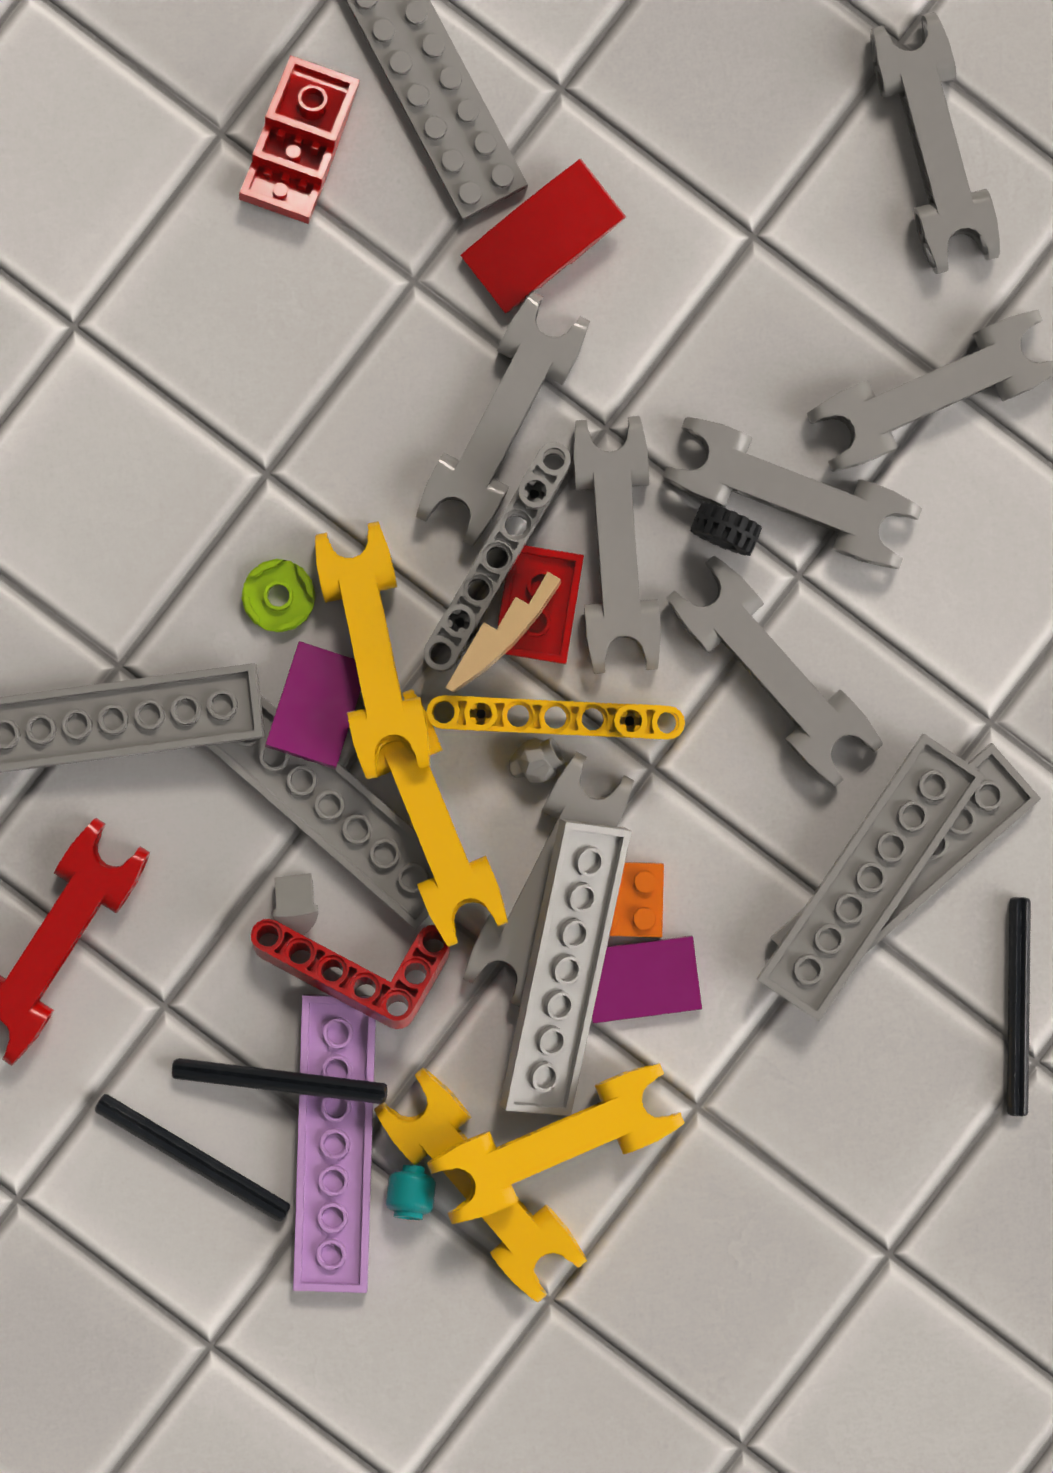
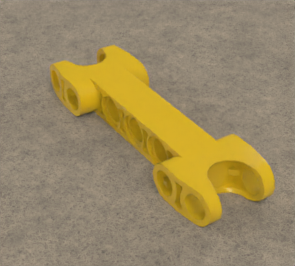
M378 521L368 523V543L366 548L360 555L353 558L339 556L333 550L327 532L315 536L316 566L324 601L327 603L342 599L365 706V709L347 712L353 745L366 779L378 777V754L385 744L392 741L406 743L413 750L419 768L430 766L429 733L421 697L403 700L380 594V591L397 588V581L392 557Z
M413 689L402 693L404 700L417 697ZM424 709L431 756L443 751ZM392 741L385 744L378 754L377 774L380 777L389 772L392 773L434 877L418 883L417 886L428 914L446 945L450 947L459 943L456 937L454 919L459 908L467 903H479L486 907L493 916L497 926L508 923L501 891L486 856L471 862L468 861L430 766L419 768L413 750L406 743Z
M442 695L432 699L426 711L427 718L432 725L437 728L452 730L668 740L679 736L685 726V719L681 711L676 707L664 705ZM441 702H449L454 708V717L447 723H440L434 717V709ZM514 705L524 706L529 712V719L523 726L516 727L508 721L507 713ZM551 707H559L565 712L566 720L560 728H551L545 722V713ZM591 708L597 709L603 717L602 725L596 730H589L582 723L583 713ZM478 710L485 711L486 715L484 718L480 719L477 717ZM664 712L670 713L675 719L674 729L667 734L663 733L657 724L658 717ZM629 716L634 719V723L630 726L625 723L626 717Z
M660 1063L625 1071L596 1084L595 1088L601 1102L496 1147L490 1131L455 1144L431 1159L427 1163L431 1174L457 1168L464 1171L470 1178L471 1190L469 1196L455 1209L447 1213L451 1224L484 1217L516 1203L518 1198L512 1184L617 1139L622 1153L627 1154L657 1142L681 1127L685 1122L680 1112L668 1116L653 1117L643 1107L642 1096L645 1088L656 1078L664 1074Z
M424 1067L414 1074L427 1097V1106L422 1113L413 1117L402 1116L385 1102L374 1108L379 1121L391 1140L414 1165H417L427 1155L433 1159L455 1144L467 1140L468 1138L459 1128L472 1118L454 1093ZM457 1168L443 1170L444 1174L467 1199L471 1190V1182L468 1175ZM518 1198L516 1203L482 1217L502 1241L490 1251L492 1258L509 1279L536 1302H540L547 1296L546 1291L541 1286L534 1272L535 1265L541 1257L546 1254H559L572 1262L577 1268H580L587 1262L582 1249L568 1227L547 1204L533 1215Z

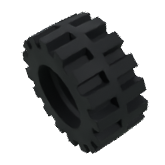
M703 502L697 511L690 531L694 535L699 536V538L707 540L713 545L720 546V548L750 556L757 543L762 526L753 520H749L746 516L739 515L735 511Z

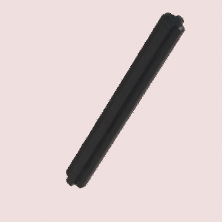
M1013 897L1009 901L1007 1112L1011 1116H1026L1028 1114L1031 901L1026 897Z
M182 1058L174 1060L172 1065V1077L180 1080L375 1104L384 1103L388 1092L387 1084L380 1082Z
M104 1094L98 1101L95 1112L276 1221L281 1222L290 1209V1204L110 1095Z

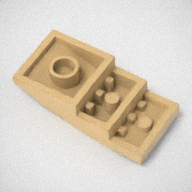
M547 572L529 604L515 597L497 629L483 622L445 688L456 693L486 672L508 652L540 616L560 586L561 579Z

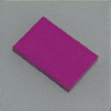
M299 641L265 747L336 769L349 729L347 712L355 710L361 691L355 659Z
M692 935L607 946L592 1015L593 1023L702 1009Z

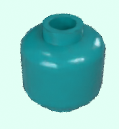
M403 1165L402 1171L394 1172L389 1176L386 1206L391 1211H394L393 1217L407 1220H423V1215L433 1210L436 1181L430 1175L424 1174L425 1167Z

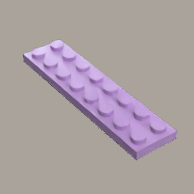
M303 994L300 1073L374 1082L376 1020L330 995ZM358 996V997L364 999V998H369V997H371V996ZM299 1094L293 1291L367 1293L373 1103Z

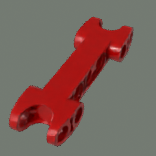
M95 818L80 833L60 860L54 874L68 882V884L8 977L5 979L0 975V1020L7 1026L9 1031V1042L2 1060L11 1066L38 1038L51 1018L54 1010L41 1002L40 999L101 905L114 913L121 909L137 885L150 856V852L140 846L134 855L123 865L111 866L106 864L98 853V844L106 824L98 818Z

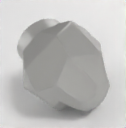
M533 738L524 742L516 750L509 761V771L515 778L526 777L530 783L544 782L556 776V768L564 764V758L553 738L545 741Z

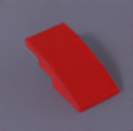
M290 55L265 115V125L253 151L252 163L240 189L239 200L309 224L339 145L360 80Z
M579 159L513 210L460 256L504 313H509L532 292L544 286L567 265L575 262L622 222L626 216L583 160Z

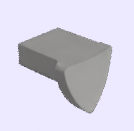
M311 873L274 878L276 909L273 910L274 920L305 935L314 926L318 917V905L314 904Z

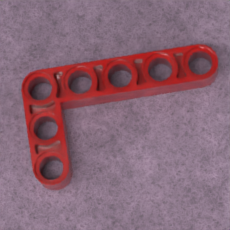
M263 919L257 922L251 931L253 948L261 959L393 1029H403L410 1025L450 955V947L446 945L436 926L428 925L419 932L390 982L275 920ZM267 933H273L278 936L277 942L272 946L261 945L259 943L260 938ZM430 939H438L444 946L438 952H430L424 948V944ZM298 950H304L311 954L307 962L302 964L294 963L291 957ZM331 967H336L342 970L343 974L338 980L329 981L323 977L324 972ZM413 970H419L426 975V978L419 984H412L406 980V975ZM368 984L374 987L375 993L369 998L363 999L355 994L356 989L361 985ZM394 1002H402L407 1005L408 1009L403 1015L394 1016L388 1012V1007Z

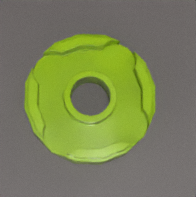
M273 559L262 562L251 570L246 578L242 590V602L245 612L253 623L267 631L282 633L296 629L307 621L314 609L316 593L313 581L302 567L291 561ZM274 586H284L289 592V599L283 606H274L269 601V591Z

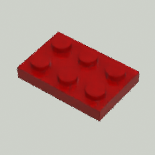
M526 545L523 547L505 578L498 626L515 597L527 604L530 603L547 572L560 578L561 584L536 621L504 655L566 665L584 555Z

